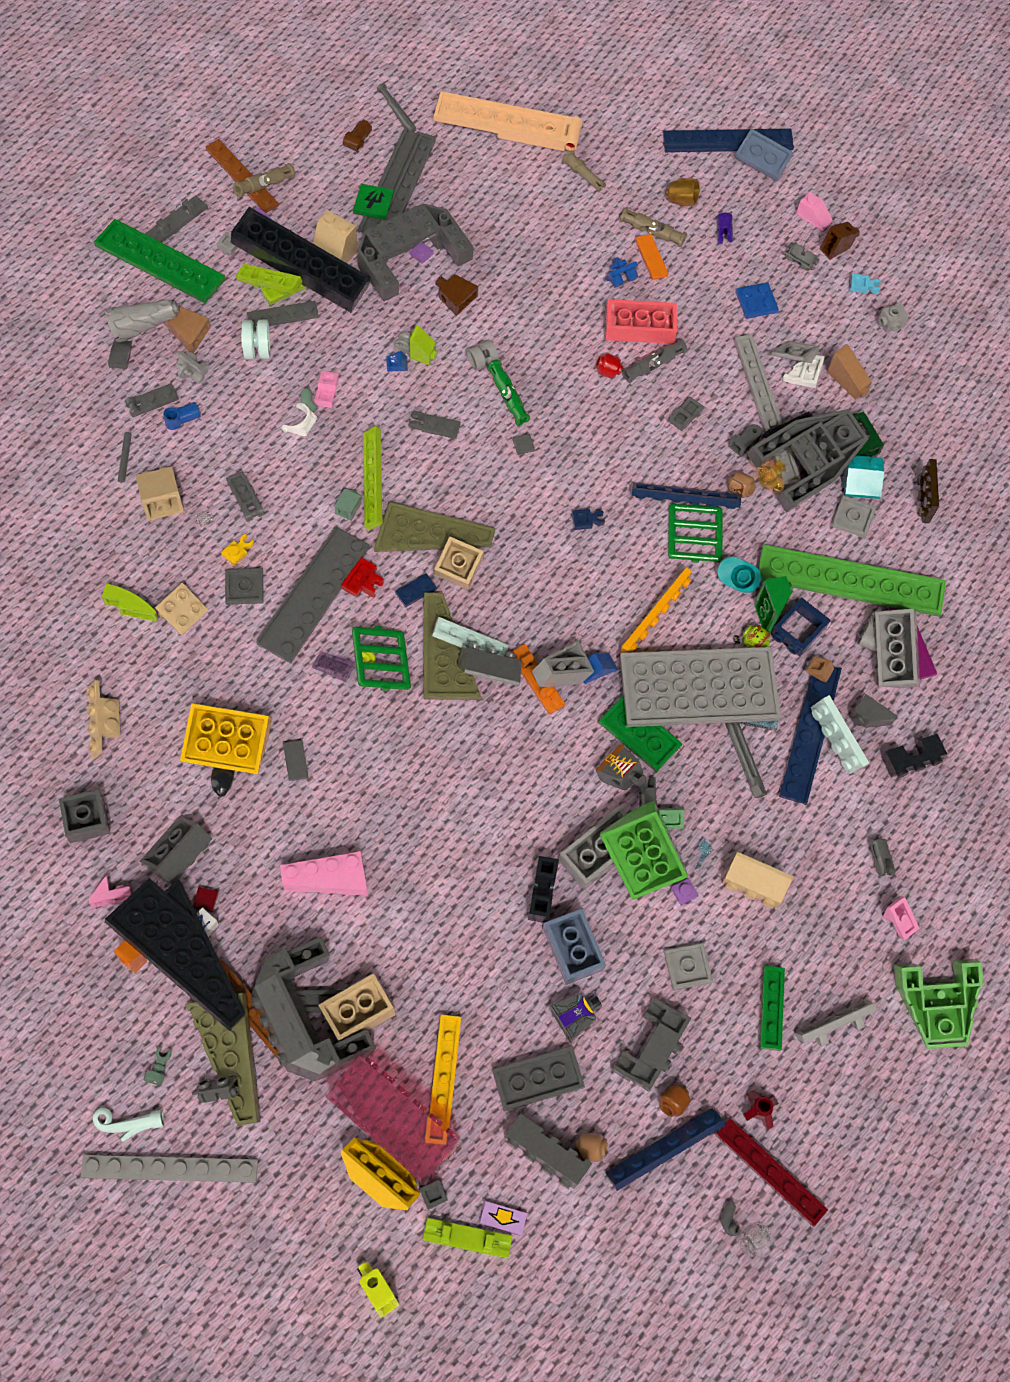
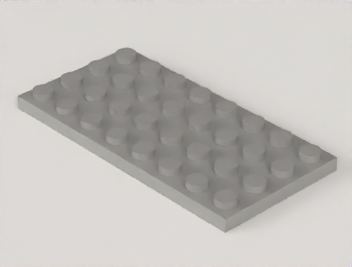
M771 647L620 654L627 727L777 721L781 719Z

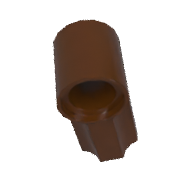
M364 119L359 121L351 132L348 131L345 134L343 146L359 152V148L363 147L364 140L372 131V126Z

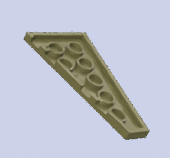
M389 502L374 552L444 549L449 537L475 548H490L496 528Z
M424 593V700H481V694L478 691L474 675L464 673L457 666L462 648L432 636L438 617L453 623L444 594Z
M236 994L245 1012V1016L231 1031L226 1029L197 1002L185 1004L187 1010L192 1014L193 1024L195 1028H198L202 1038V1045L218 1077L238 1076L234 1085L238 1087L239 1094L234 1098H228L227 1102L237 1126L261 1122L246 994Z

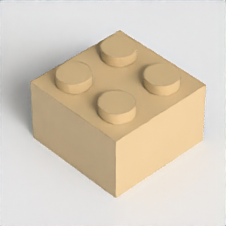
M449 537L436 564L434 573L440 578L469 590L484 558V551Z

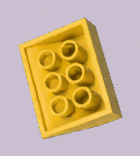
M191 703L180 762L258 775L269 738L272 719L265 715Z

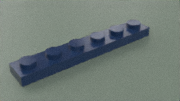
M633 482L631 496L639 499L646 497L657 501L666 499L675 503L682 501L693 505L701 503L707 504L710 507H717L719 505L725 506L728 509L740 508L741 494Z
M711 1108L606 1171V1177L616 1191L724 1127V1120Z

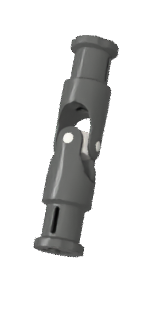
M679 338L675 343L666 345L655 353H651L636 361L633 366L623 368L622 375L628 383H631L634 378L644 376L660 367V365L675 359L680 353H686L687 345L683 339Z

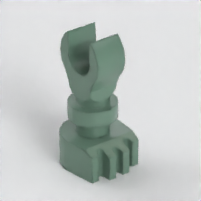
M159 1047L156 1051L157 1060L156 1064H153L152 1067L154 1071H147L143 1078L147 1083L162 1086L165 1078L161 1073H164V1066L171 1058L170 1049L165 1057L160 1056L162 1047Z

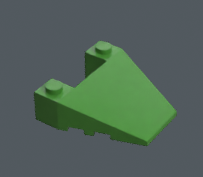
M975 959L953 960L955 981L923 983L922 966L914 963L894 965L895 985L927 1049L968 1046L974 1023L973 1016L979 1002L977 1001L979 991L983 986L982 962ZM965 1040V1041H963V1042L928 1044V1043H933V1042H946V1041Z

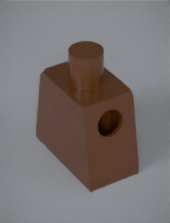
M849 222L831 226L819 249L831 260L850 249L856 237L860 235V231Z
M453 275L448 281L440 276L436 281V285L439 287V299L456 316L478 297V286L458 275Z

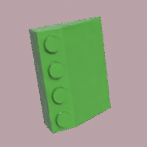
M654 801L634 809L600 833L632 900L688 878L686 866Z

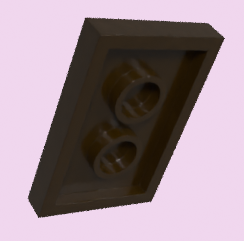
M929 459L927 464L923 466L921 475H918L917 485H920L918 501H921L919 517H922V523H930L939 508L937 459Z

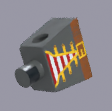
M619 745L596 768L598 777L603 783L624 791L628 790L633 783L640 787L645 782L640 761L622 745Z

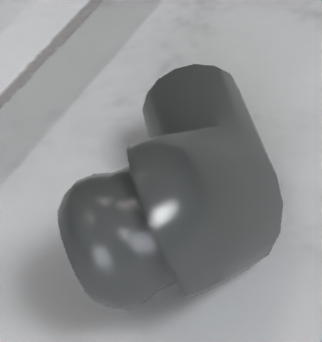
M726 1202L720 1223L726 1234L737 1236L740 1233V1226L733 1219L736 1206Z

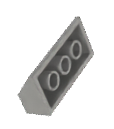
M904 609L875 612L879 687H920L915 610Z

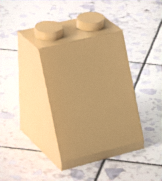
M327 210L317 222L313 244L348 263L358 252L356 226Z
M163 467L159 470L146 471L136 475L141 501L148 521L184 512L172 467Z

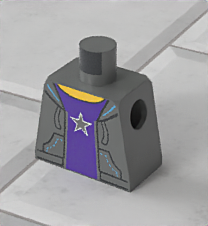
M580 993L552 1004L549 1010L571 1043L596 1021L597 1017L594 1011L602 1007V1004L597 996L586 1001Z

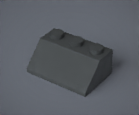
M469 642V645L463 644L457 666L464 673L520 686L521 660L516 657L517 654L508 651L505 654L498 653L499 650L492 647H487V650L480 648L481 645Z
M179 816L139 862L162 880L172 885L195 862L196 857L208 847L212 838L198 823Z

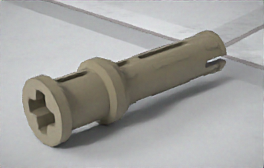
M572 150L567 152L562 162L568 164L574 173H579L598 192L603 190L599 184L605 188L606 183L585 166L584 161L578 159Z

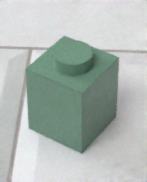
M344 488L334 505L335 514L352 521L361 506V495L356 491H349Z

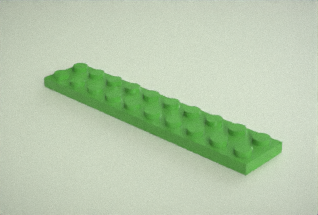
M763 545L758 569L761 573V582L786 576L788 582H791L792 588L903 610L914 609L915 612L938 617L942 613L946 580L774 546Z

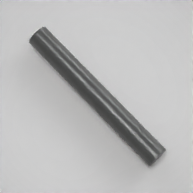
M129 432L124 433L118 482H125L132 436Z

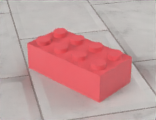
M607 300L605 340L673 344L675 342L677 334V303Z

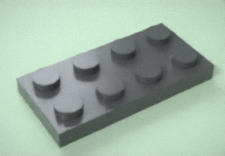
M573 1046L492 1069L504 1112L585 1088Z

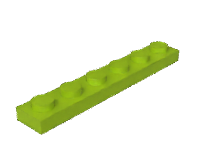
M376 426L363 433L364 528L368 530L383 524L381 429Z

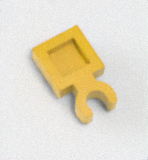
M246 534L241 536L238 544L233 541L221 552V555L233 566H236L248 554L245 549H250L254 546L253 540L249 543L244 542L247 539Z

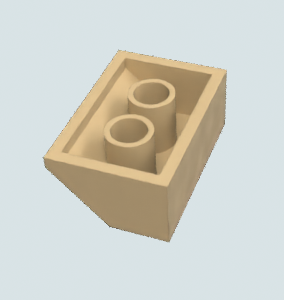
M737 852L728 867L722 884L726 885L725 887L730 891L736 892L738 890L744 893V896L748 899L762 901L766 907L778 908L794 876Z
M374 973L318 1005L337 1042L366 1029L369 1031L395 1016L394 1007Z

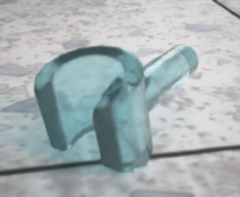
M706 841L698 849L703 853L695 867L700 870L704 860L712 850L711 845Z

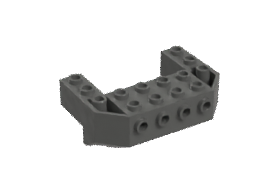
M423 203L419 206H414L404 213H399L389 220H384L374 227H369L363 232L358 248V267L361 272L370 276L369 282H371L384 302L399 295V282L385 261L413 249L421 241L423 243L431 241L437 250L445 247L457 266L473 260V245L447 209Z
M322 937L289 951L283 948L265 959L254 986L252 998H250L253 1008L255 1010L258 1009L261 1015L259 1020L264 1029L267 1028L270 1034L268 1039L273 1048L276 1047L279 1053L277 1058L282 1067L285 1066L287 1072L315 1082L371 1056L376 1049L367 1029L332 1045L329 1038L321 1042L292 980L300 974L327 963L330 953Z

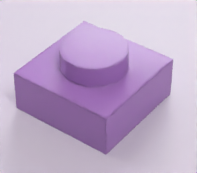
M422 241L410 251V255L421 264L434 254V251Z
M689 878L671 887L680 905L699 896Z

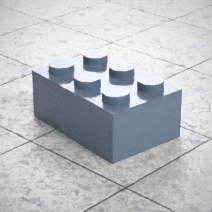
M583 909L544 923L543 931L566 985L604 971L606 963Z

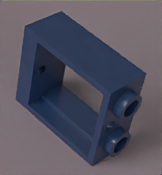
M801 597L774 626L771 634L775 641L786 645L790 653L801 657L828 627L831 620ZM796 612L817 627L803 644L782 628Z

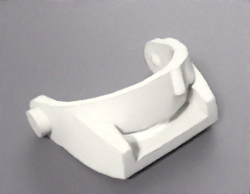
M297 403L296 407L307 414L306 418L297 425H283L281 428L286 433L288 431L297 435L307 436L315 424L317 416L305 404Z

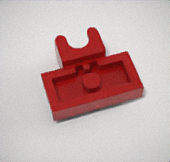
M361 557L342 583L341 589L355 597H358L361 591L374 598L376 596L375 588L372 585L382 587L384 580L381 576L375 574L377 566Z

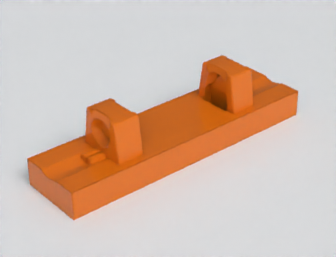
M526 644L512 650L511 652L517 654L516 657L521 660V674L547 713L550 715L563 708L565 702L554 686L539 687L532 673L538 662ZM530 662L533 664V665H531V666L525 668L526 665L529 664Z

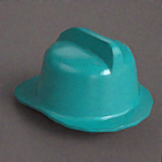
M726 558L718 567V577L721 582L739 592H753L761 583V573L758 568L740 558Z

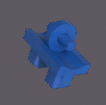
M619 257L614 258L613 264L610 265V269L613 271L609 272V276H606L605 279L607 282L611 281L614 288L624 284L623 275H626L628 282L637 279L636 268L638 264L636 261L625 265L627 264L625 259L621 261Z

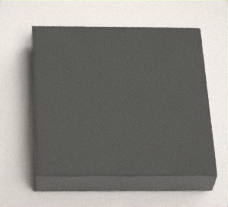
M263 568L225 569L226 605L264 603Z

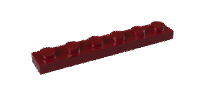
M728 1119L725 1126L715 1134L811 1226H816L828 1211L820 1201L733 1120Z

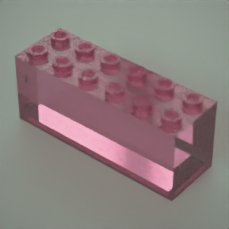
M359 1056L325 1097L422 1184L428 1185L459 1148L461 1143L457 1140L460 1137L451 1129L447 1128L445 1130L441 1127L443 1122L432 1113L429 1116L425 1112L427 1108L416 1099L412 1101L409 1098L411 1094L401 1085L396 1087L393 1084L396 1080L385 1071L380 1073L377 1070L380 1066L368 1056L365 1059Z

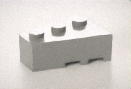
M579 640L570 646H566L561 651H557L544 658L532 670L539 687L582 684L594 672Z

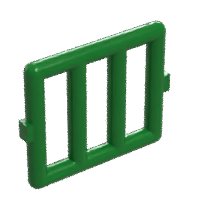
M670 504L668 557L670 559L691 560L693 563H699V561L721 562L723 560V509L721 507L701 506L700 504ZM676 511L715 514V522L676 520ZM676 527L715 530V538L676 536ZM675 543L715 546V555L675 552Z
M375 626L374 628L353 627L352 637L358 685L360 687L380 688L381 691H388L389 689L409 690L411 688L404 632L382 629V626ZM360 635L397 638L398 647L361 644ZM362 652L399 655L401 665L363 662ZM364 669L402 672L403 682L365 679Z

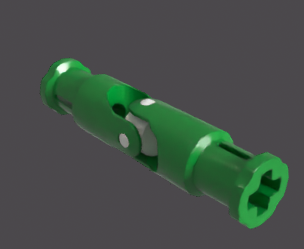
M500 360L490 362L487 365V370L492 373L493 381L500 391L509 412L515 417L516 425L528 422L530 416L526 414L524 404L513 387L507 372H504L502 362Z

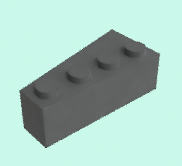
M520 1113L505 1134V1138L508 1139L506 1143L515 1150L520 1148L524 1151L523 1156L530 1162L534 1163L536 1160L542 1165L541 1170L549 1176H552V1174L560 1179L558 1182L568 1190L570 1187L575 1189L592 1165V1162L587 1159L584 1162L581 1161L576 1151L568 1147L562 1148V1143L559 1139L550 1134L546 1136L543 1134L545 1132L543 1128Z

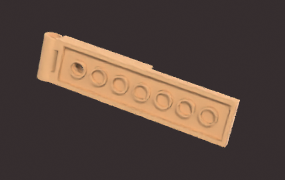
M442 91L440 92L434 113V121L498 133L497 138L561 151H565V149L568 151L576 150L583 124L582 119L579 117H569Z

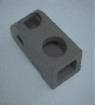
M756 424L749 425L746 432L740 437L735 434L731 438L728 447L742 457L758 443L762 434L761 427Z

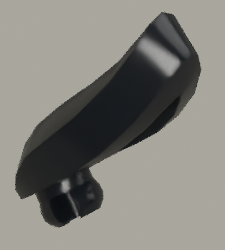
M213 768L211 785L213 791L219 797H224L230 790L234 781L235 771Z

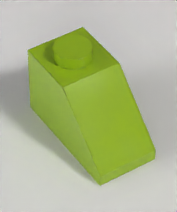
M416 325L410 337V359L430 365L431 361L435 360L438 354L436 342L420 326Z

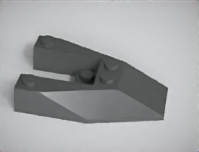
M846 409L795 420L754 445L747 455L755 467L758 468L787 449H792L809 476L786 489L777 497V500L787 513L836 481L869 438L850 410Z

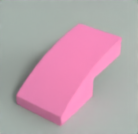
M321 371L318 390L314 399V403L317 406L332 408L339 379L338 373Z

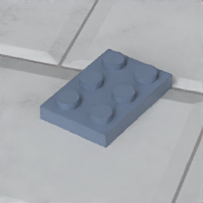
M751 128L734 157L777 181L794 152Z

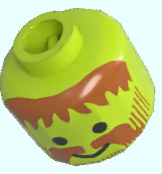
M750 625L742 636L744 638L743 643L749 648L769 647L771 641H769L770 633L760 625Z

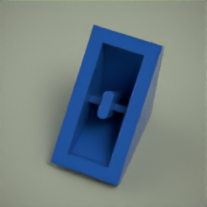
M594 653L588 658L594 672L583 683L587 684L618 670L610 653Z

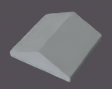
M787 341L774 350L772 355L779 358L812 363L820 350V346Z

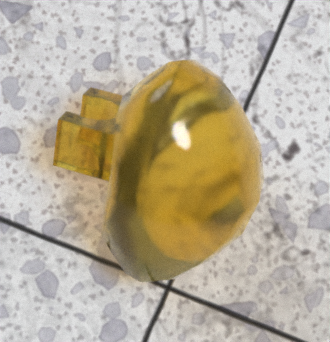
M781 460L772 467L768 464H763L759 467L758 480L764 489L779 491L784 488V479L779 475L786 467Z

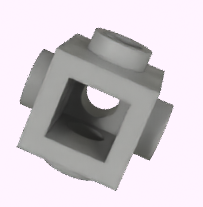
M902 304L887 306L880 314L879 324L884 328L885 332L897 331L905 326L909 316Z

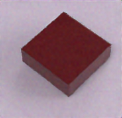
M198 887L193 907L213 912L219 892Z

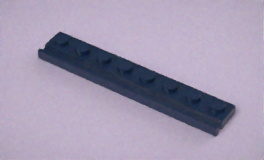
M791 128L753 129L788 150H794ZM751 129L663 130L665 153L738 151Z
M834 667L827 682H823L812 675L810 677L779 795L781 798L802 803L803 805L808 803L825 737L822 732V726L812 715L811 707L829 695L834 702L842 670L841 667Z

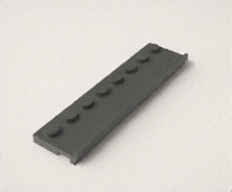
M408 128L403 129L377 186L394 190L386 220L405 212L436 142L435 136L418 131L414 133L408 131ZM363 216L358 227V233H363L369 227H374L384 220Z
M336 526L257 639V645L291 664L341 591L342 583L360 558H363L367 553L370 545Z

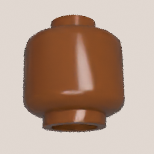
M672 1084L668 1086L659 1098L660 1109L669 1117L682 1115L691 1102L688 1090L682 1085Z

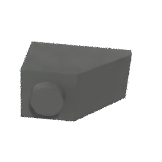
M867 694L850 715V718H852L856 725L865 728L890 726L898 717Z

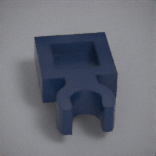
M590 509L572 511L574 530L592 529L593 524L597 526L604 525L605 519L597 518L602 517L604 512L598 510L591 514Z

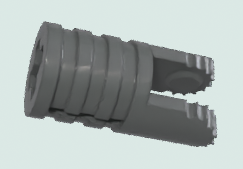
M645 776L644 784L639 787V805L643 806L652 801L657 804L656 778L651 776L647 787Z
M887 839L870 842L869 845L878 875L885 876L886 873L889 876L894 875L895 868Z

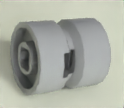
M489 339L480 343L479 347L475 345L466 350L468 361L474 370L485 367L486 363L489 364L499 358L495 345Z

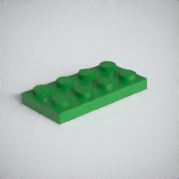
M624 695L599 720V724L656 773L682 747V743L662 726L627 727Z

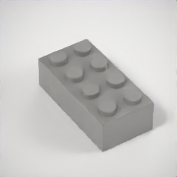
M621 806L602 819L559 855L560 864L583 890L615 866L600 833L627 815Z

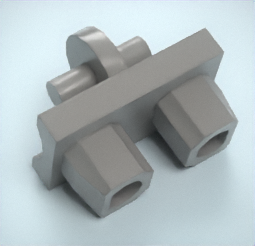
M182 351L178 352V362L176 363V368L179 369L178 376L181 378L188 376L200 384L203 381L204 375L208 373L209 366L205 362L198 364L196 362L197 358L192 352L188 354Z

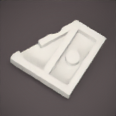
M816 355L812 363L798 362L793 366V370L789 374L783 376V381L816 388L825 356Z

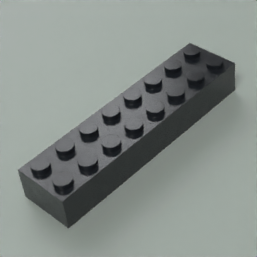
M250 206L231 231V244L280 272L300 276L303 281L302 285L352 313L369 286L370 276Z

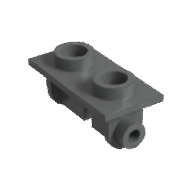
M791 242L788 245L790 250L784 251L787 254V259L793 262L798 261L801 263L800 267L807 271L816 269L813 265H817L820 260L817 255L808 250L805 255H802L805 248L796 242Z
M222 1076L216 1080H202L198 1083L192 1095H197L198 1100L203 1103L217 1101L219 1099L217 1093H219L221 1100L234 1098L239 1094L238 1087L234 1085L238 1076Z

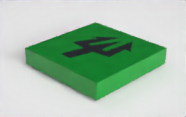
M361 183L353 214L386 220L394 190Z

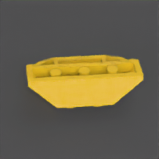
M354 1137L340 1152L349 1178L380 1206L408 1210L420 1196L413 1171L380 1143L360 1140V1138Z

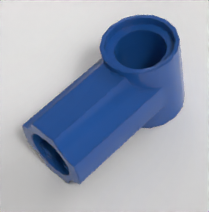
M193 402L179 408L168 407L164 410L163 416L167 429L176 430L181 424L200 418L201 414L197 404Z

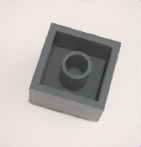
M99 789L59 798L65 836L70 843L110 834L104 798Z

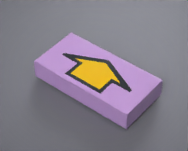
M485 1201L480 1224L522 1236L527 1213Z

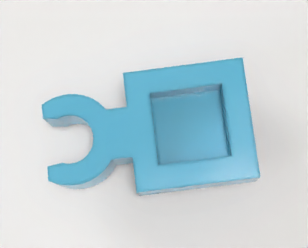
M853 273L850 291L867 294V291L870 290L872 293L878 294L880 287L876 286L880 285L881 280H869L870 276Z

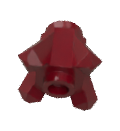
M754 1090L747 1093L751 1101V1107L749 1111L743 1114L747 1121L752 1118L762 1120L767 1130L774 1127L772 1112L773 1107L779 1104L775 1097L760 1096Z

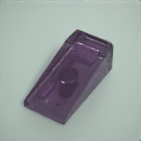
M320 651L312 668L346 683L354 669V662Z

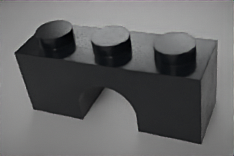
M938 733L918 741L915 746L919 756L909 755L903 745L885 751L881 758L890 777L897 776L902 778L908 775L909 771L915 770V772H919L925 769L926 765L932 764V766L941 764L947 752Z
M539 856L528 916L530 921L541 923L549 921L559 859Z

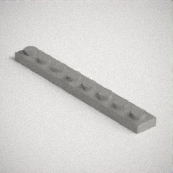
M83 1155L80 1178L256 1183L258 1160Z

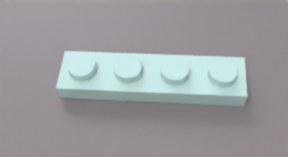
M440 617L436 621L432 634L436 638L461 648L463 644L469 645V642L481 645L480 648L487 650V647L498 649V653L505 654L508 649V645Z

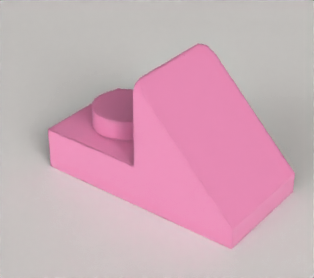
M105 876L89 898V903L92 908L123 902L133 892L130 887L125 885L117 886L114 890H111L110 880Z
M901 896L887 907L883 918L893 922L901 939H907L920 929L904 896Z

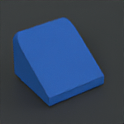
M402 351L386 356L387 372L408 371L407 356Z

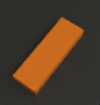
M652 234L635 237L636 245L651 279L656 280L668 277L669 273Z

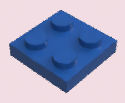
M768 282L736 288L735 292L745 319L778 313L779 308Z

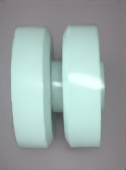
M268 319L258 320L257 331H255L252 320H242L241 342L245 360H254L256 348H258L260 359H270Z

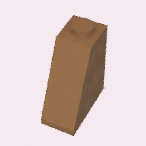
M178 306L179 313H177V316L172 320L164 322V324L183 346L194 354L210 329L209 319Z
M846 344L834 353L827 373L855 400L860 396L864 398L870 392L869 388L872 381L850 346Z

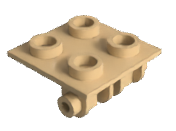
M183 583L155 607L158 611V616L162 619L165 618L181 635L208 611L203 603Z

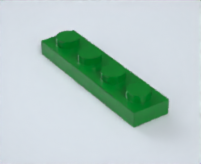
M763 967L760 1049L782 1050L785 968Z

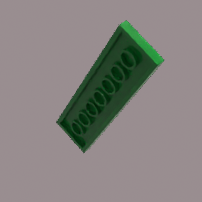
M114 219L94 241L97 248L203 303H206L226 280L225 275L117 219Z

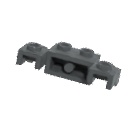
M656 998L651 1002L643 1018L657 1027L640 1057L636 1059L623 1051L612 1069L614 1073L629 1082H634L648 1092L653 1087L661 1071L666 1072L671 1063L669 1057L671 1053L676 1054L682 1043L679 1042V1039L691 1020V1017L669 1007Z

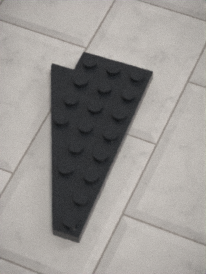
M149 878L105 918L104 923L226 1029L231 1031L243 1019L245 1012L179 879L164 891Z

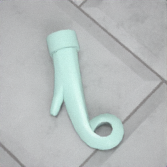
M99 1108L93 1114V1123L97 1129L103 1132H127L121 1138V1141L124 1142L141 1131L164 1127V1114L161 1109L151 1111L150 1114L111 1123L112 1114L110 1110ZM101 1114L106 1116L105 1123L100 1120Z

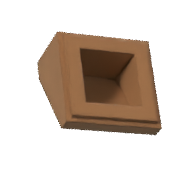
M814 656L806 672L823 682H827L834 670V666L831 660Z

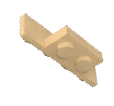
M94 680L87 687L86 695L89 697L87 714L90 715L88 733H90L91 737L89 742L91 758H97L102 753V737H120L119 700L100 698L99 680Z

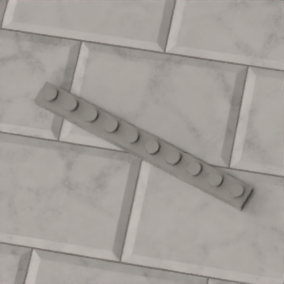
M752 334L735 337L734 342L764 432L776 428L782 422ZM791 448L773 458L783 488H789L801 481Z

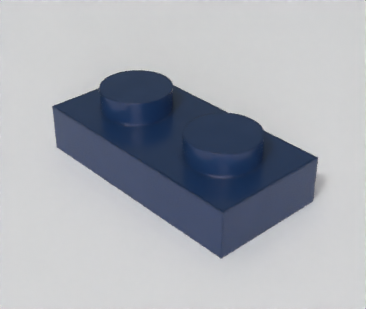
M426 573L395 591V594L406 608L422 599L424 593H432L437 590V587Z

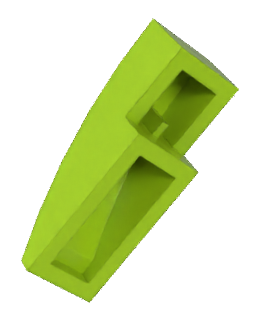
M106 583L102 594L104 604L118 607L121 615L158 622L159 618L156 611L147 602L128 590Z

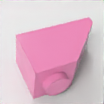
M809 192L800 201L797 215L821 231H824L832 223V217L822 199Z

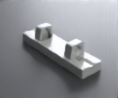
M865 1000L795 1032L798 1041L803 1043L815 1039L819 1045H827L829 1041L826 1034L849 1023H852L853 1027L857 1030L864 1028L865 1024L862 1017L877 1011L874 1002Z

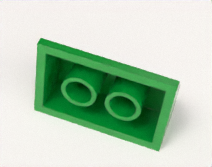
M786 576L764 580L754 603L761 627L769 633L772 632L793 592L792 584L788 582Z

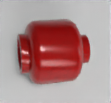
M605 353L603 356L600 355L596 363L598 374L610 379L620 375L623 368L621 359L609 353Z

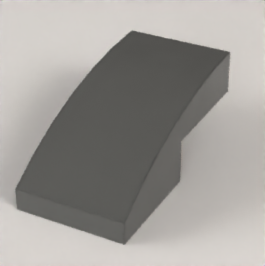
M114 340L109 355V368L127 369L132 341L118 343L117 340Z
M689 396L685 403L672 414L668 422L683 431L704 409V406Z

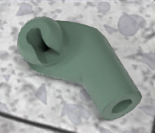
M309 388L303 389L301 391V403L305 404L314 413L318 406L312 401V391Z

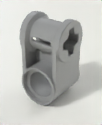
M875 615L868 623L858 644L874 652L877 651Z

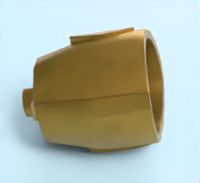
M679 178L677 181L670 182L669 189H666V196L669 197L671 203L679 204L680 206L696 205L700 193V184L698 179Z

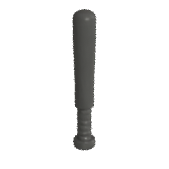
M384 83L379 84L377 91L383 94L403 127L408 128V131L415 132L416 126L395 98L390 95L387 86Z

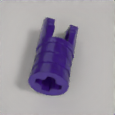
M727 212L721 213L717 217L718 244H723V234H727L729 242H733V216Z

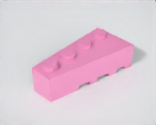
M361 851L280 865L284 891L368 896Z

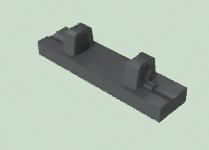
M195 195L189 201L188 199L184 200L182 206L162 220L160 218L156 221V225L145 234L163 243L208 209V206Z

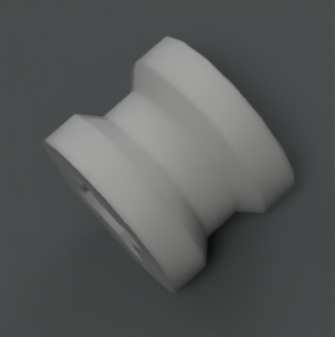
M405 331L401 332L399 339L394 343L395 348L408 354L410 352V337L412 334Z

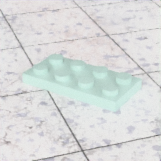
M830 695L811 707L812 715L819 721L823 734L832 743L833 751L842 760L843 768L851 774L869 764Z

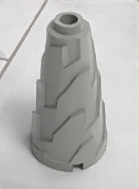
M167 299L152 303L113 306L108 308L106 313L111 312V315L107 316L110 330L114 338H120L117 339V342L122 343L144 331L154 328L156 325L174 319L177 313H179V307L176 302L168 301Z

